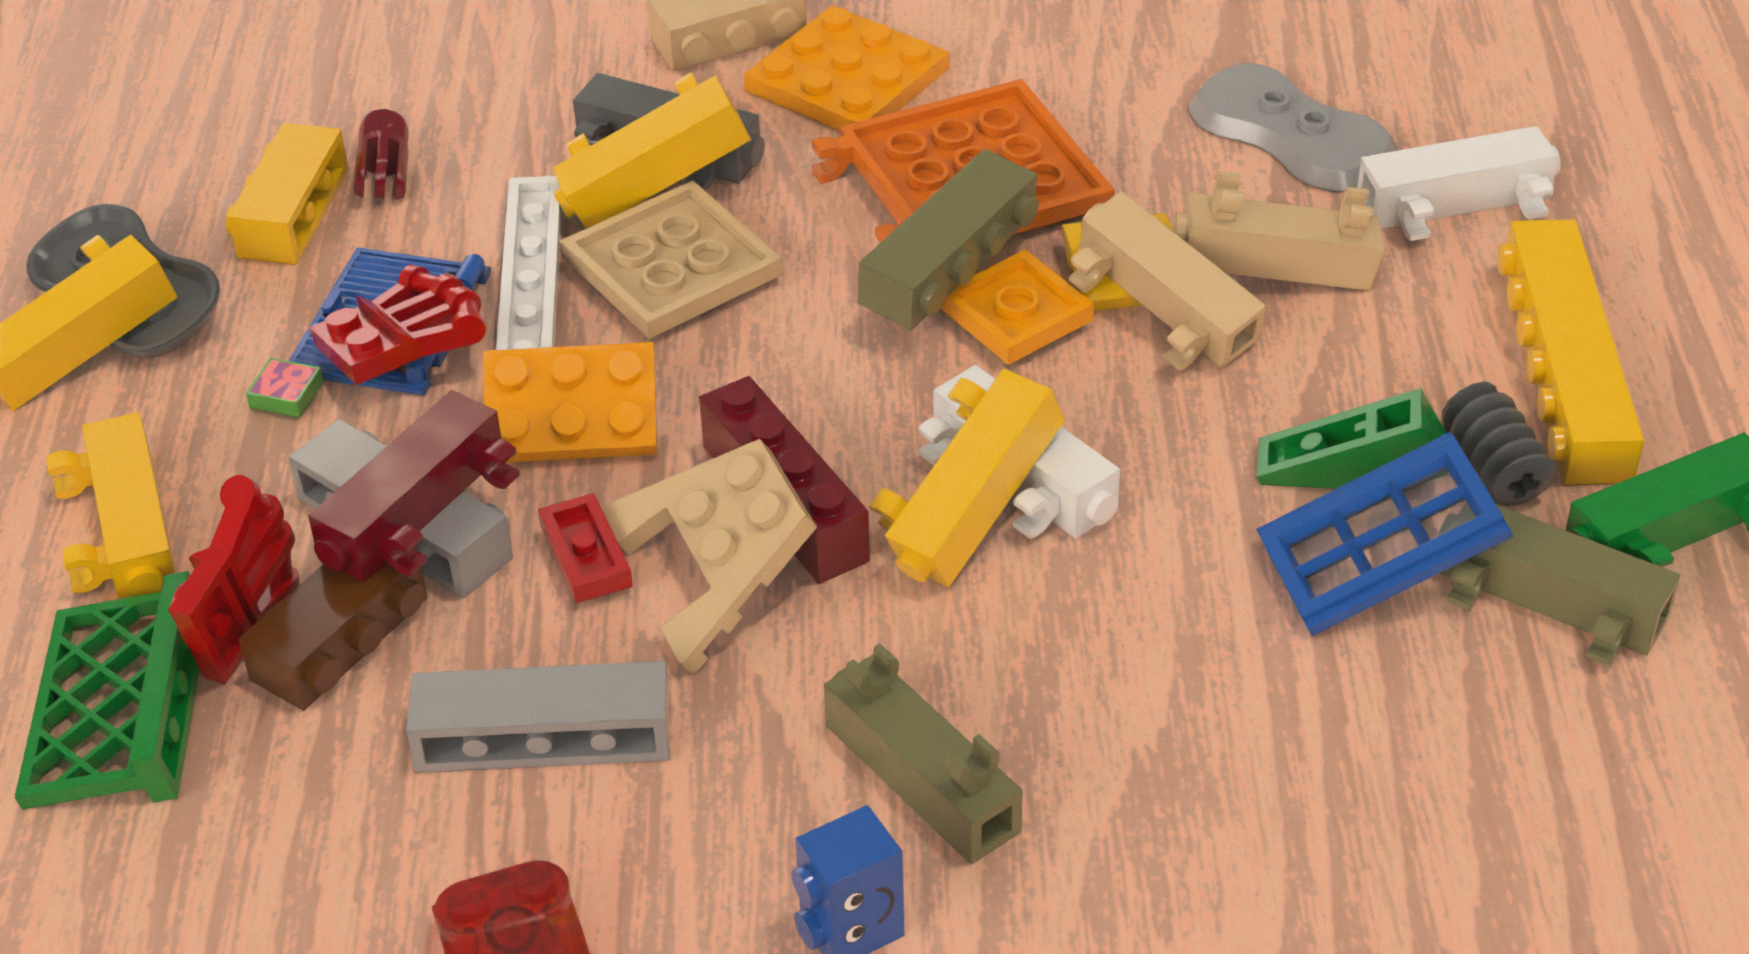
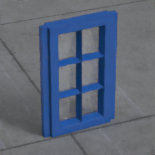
M1451 432L1256 529L1311 636L1513 537L1511 529Z

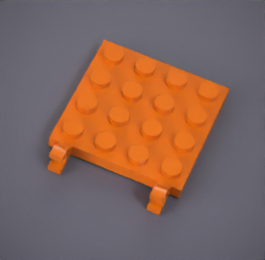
M1023 79L840 126L839 137H820L812 140V149L819 159L828 158L823 162L812 165V172L820 184L837 179L844 173L848 164L854 163L898 223V225L884 224L875 227V236L880 243L983 149L1037 173L1035 196L1039 201L1037 213L1027 227H1020L1014 234L1038 229L1074 217L1084 216L1095 204H1104L1115 196V189Z

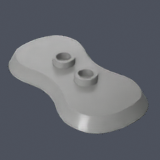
M1243 63L1218 72L1202 85L1188 104L1189 114L1192 119L1206 131L1220 137L1248 143L1269 152L1297 179L1322 190L1345 192L1347 187L1357 188L1361 157L1398 151L1387 130L1374 119L1321 104L1302 93L1278 70L1260 64Z

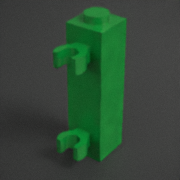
M1743 432L1572 501L1565 531L1660 567L1673 563L1674 557L1671 552L1743 522L1749 532V436Z

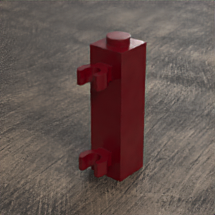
M450 390L308 515L314 540V551L318 559L333 571L341 570L362 582H365L386 562L401 574L412 576L427 562V556L415 551L413 548L423 539L420 531L481 475L488 483L499 489H506L520 476L518 469L506 463L517 451L514 445L501 438L497 410L454 390Z

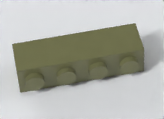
M983 149L859 262L857 303L910 331L927 315L937 313L948 295L959 285L967 284L973 277L976 269L991 255L996 256L999 254L1006 241L1020 227H1027L1032 222L1039 206V201L1035 197L1037 173Z

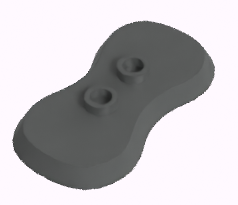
M117 204L93 205L74 213L45 234L28 256L26 268L30 281L40 290L47 292L91 262L81 251L80 246L99 235L111 248L129 235H132L159 261L178 296L174 301L110 344L116 350L137 357H159L186 343L209 322L215 313L219 299V280L211 268L198 261L177 257L162 251L149 238L143 221L138 214L127 207Z

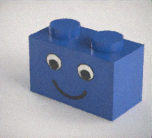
M868 804L795 838L797 868L791 871V877L799 896L800 911L794 914V920L800 937L810 950L819 948L822 954H869L905 936L903 851Z

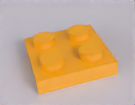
M1024 249L973 275L967 284L959 285L945 298L940 309L1006 364L1010 365L1094 321L1095 304Z

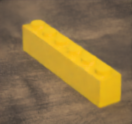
M1576 219L1511 221L1507 243H1500L1498 248V270L1501 276L1507 275L1508 277L1507 303L1509 310H1517L1518 344L1520 347H1527L1528 350L1527 377L1530 384H1537L1538 418L1540 422L1548 423V455L1553 461H1558L1564 485L1617 484L1637 475L1644 438Z

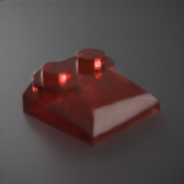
M529 861L456 882L447 887L431 907L444 954H590L571 897L568 877L562 868L548 861Z

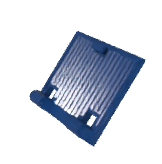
M358 247L355 249L309 327L325 321L326 317L336 310L358 307L356 296L370 301L376 299L398 283L401 271L408 265L425 267L431 275L452 274L463 282L465 287L473 291L476 283L486 284L491 275V267L485 266L483 258L478 254L468 255L463 262ZM308 327L288 361L321 367L323 380L356 385L315 346L310 328ZM449 350L423 356L405 365V373L399 372L402 367L400 366L358 386L425 396L431 385L428 373L430 366L441 367Z

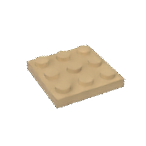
M693 180L560 240L562 258L648 339L783 275V258Z

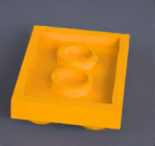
M653 342L483 351L484 405L497 410L501 438L514 445L517 451L506 463L658 455L656 369Z

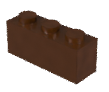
M386 562L365 582H362L341 570L333 571L323 564L238 638L249 681L305 711L323 693L330 691L339 679L359 660L373 652L381 640L404 619L418 611L422 603L428 598L422 567L412 576H406Z

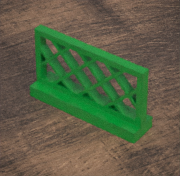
M188 571L164 575L161 592L56 611L14 796L22 809L144 788L153 802L178 798L200 669L168 608L172 604L174 593L179 585L190 577ZM156 614V619L137 635H133L126 630L139 618ZM93 625L100 626L79 645L76 646L71 642L73 629ZM115 638L125 643L103 663L93 658L96 653ZM140 655L148 659L147 665L129 680L125 681L117 675ZM82 665L91 671L67 692L61 688L62 681ZM106 683L116 689L92 710L82 704ZM131 701L139 705L138 712L116 729L107 722ZM72 711L82 718L59 738L55 739L50 735L51 729ZM96 730L107 736L83 758H80L72 751ZM121 749L130 753L127 769L103 773L98 771L102 765ZM61 759L72 766L55 781L40 783L41 776Z

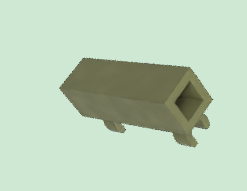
M1467 502L1458 516L1452 513L1447 516L1439 536L1476 518ZM1497 505L1511 529L1513 537L1440 573L1456 581L1447 597V602L1470 611L1482 590L1571 625L1595 636L1586 657L1607 666H1611L1621 646L1648 656L1670 617L1680 574L1500 505Z
M879 643L874 646V654L859 663L852 659L847 662L846 668L824 683L826 726L972 865L1022 832L1023 790L997 767L1000 758L999 752L988 741L978 734L973 738L972 744L897 675L899 661Z

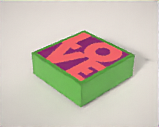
M270 358L246 392L249 408L300 418L324 382L321 367Z

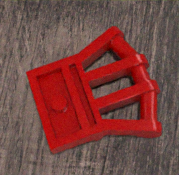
M417 265L406 266L399 275L398 283L376 299L370 301L356 296L358 307L336 310L330 313L325 321L309 327L315 346L356 385L423 356L476 344L484 338L486 333L485 319L479 313L481 299L473 290L465 287L463 282L452 274L431 275L425 267Z
M244 475L230 477L221 487L220 500L225 509L209 548L193 553L189 557L194 570L188 580L179 585L174 593L172 604L168 608L204 678L226 685L243 658L238 638L299 586V573L296 568L292 567L291 549L295 543V534L290 524L283 520L284 510L276 496L266 493L262 494L258 484Z

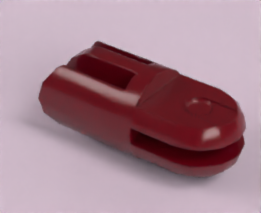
M388 109L373 110L364 116L360 124L354 176V191L360 197H364L367 171L376 174L374 198H385L386 175L394 173L396 181L395 200L403 199L405 196L409 130L406 120L395 111Z

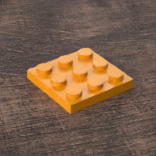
M831 5L744 73V91L839 130L840 126L899 111L950 68V52L931 45L924 40L916 39L891 29L884 24L876 23L851 13L844 8Z

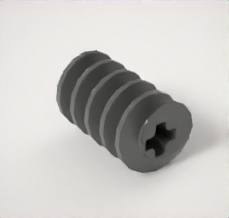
M1483 381L1459 390L1448 400L1442 410V426L1446 433L1451 432L1495 504L1506 506L1522 504L1536 498L1548 489L1556 476L1557 468L1555 462L1547 456L1545 447L1536 439L1533 429L1526 424L1524 415L1517 410L1512 397L1498 392L1495 385Z

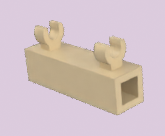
M1219 171L1213 195L1188 192L1183 213L1176 212L1173 216L1170 230L1226 274L1370 291L1385 251L1378 215H1372V207L1365 206L1369 196V189L1347 187L1342 198L1341 211L1243 199L1244 191L1238 190L1241 173Z
M1120 191L1104 204H1095L1085 214L1081 222L1080 251L1071 258V263L1078 270L1069 276V281L1086 293L1093 289L1103 276L1106 275L1173 329L1167 337V342L1174 347L1164 354V359L1179 371L1186 369L1198 357L1200 352L1223 369L1259 340L1266 305L1124 192Z

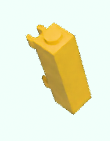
M692 72L674 81V85L679 93L678 97L591 146L584 133L567 142L566 146L572 157L552 167L560 185V188L553 191L565 215L568 218L577 215L587 229L634 207L751 141L736 108L716 75L698 85Z
M99 235L95 236L80 246L81 251L91 262L0 323V398L12 411L18 409L178 298L159 261L132 235H129L111 248Z
M1005 368L1002 369L987 392L971 380L960 378L947 396L950 400L961 404L956 413L966 421L909 502L898 494L881 488L868 506L870 510L882 515L878 523L888 530L885 537L897 556L895 564L903 573L918 582L924 583L927 578H930L948 588L951 586L1065 422L1052 389Z
M140 412L83 424L82 429L87 452L77 454L72 451L62 450L46 456L49 476H58L53 478L57 499L75 497L82 493L87 486L93 485L104 545L95 547L90 544L78 543L62 549L64 566L66 571H69L73 593L89 592L99 587L104 580L113 579L118 599L161 592L164 575L177 573L152 454Z

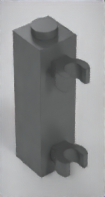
M596 73L573 99L576 122L574 135L577 137L584 133L591 146L678 97L679 94ZM736 109L751 141L692 173L685 183L693 180L705 191L710 188L714 178L739 184L752 167L758 166L764 154L765 141L763 137H760L759 114Z

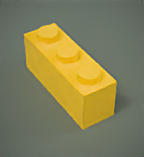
M282 123L272 142L266 144L263 157L255 171L247 176L245 187L236 203L230 205L227 210L225 219L226 232L229 236H232L237 258L297 265L349 171L341 129Z

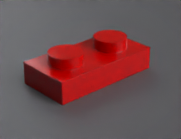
M594 493L538 508L540 527L575 604L633 587L631 569Z

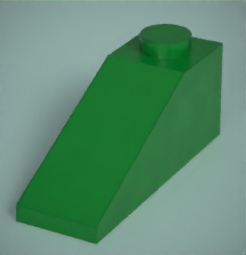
M1422 388L1259 437L1257 479L1261 485L1337 489L1447 433ZM1445 470L1417 485L1426 484L1433 480L1449 476L1448 470Z

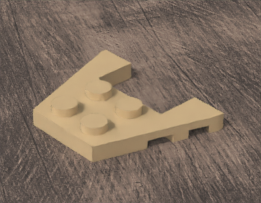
M760 439L602 507L619 546L628 555L672 522H675L709 583L710 590L660 626L679 664L691 675L697 672L708 660L703 651L718 633L723 630L729 634L743 616L739 608L760 583L768 587L817 528L772 451Z

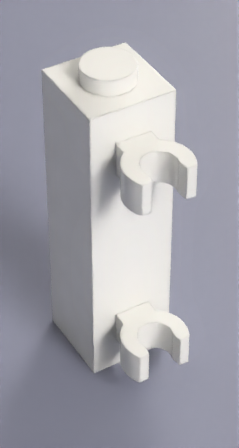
M1538 126L1361 157L1357 188L1369 189V196L1365 206L1372 207V215H1378L1381 229L1401 225L1405 237L1409 241L1430 238L1431 232L1426 226L1425 221L1515 204L1520 205V209L1527 219L1549 216V209L1544 204L1543 199L1551 198L1553 194L1555 176L1560 172L1561 161L1557 148L1548 142Z
M976 364L933 390V417L926 420L918 428V433L930 441L929 444L919 449V455L933 466L966 421L956 413L961 404L950 400L947 396L960 378L971 380L987 392L995 380L994 377ZM1061 427L1015 492L1017 496L1014 499V505L1025 514L1013 521V527L1029 539H1032L1044 532L1052 521L1073 538L1077 539L1096 525L1105 524L1118 512L1120 468Z

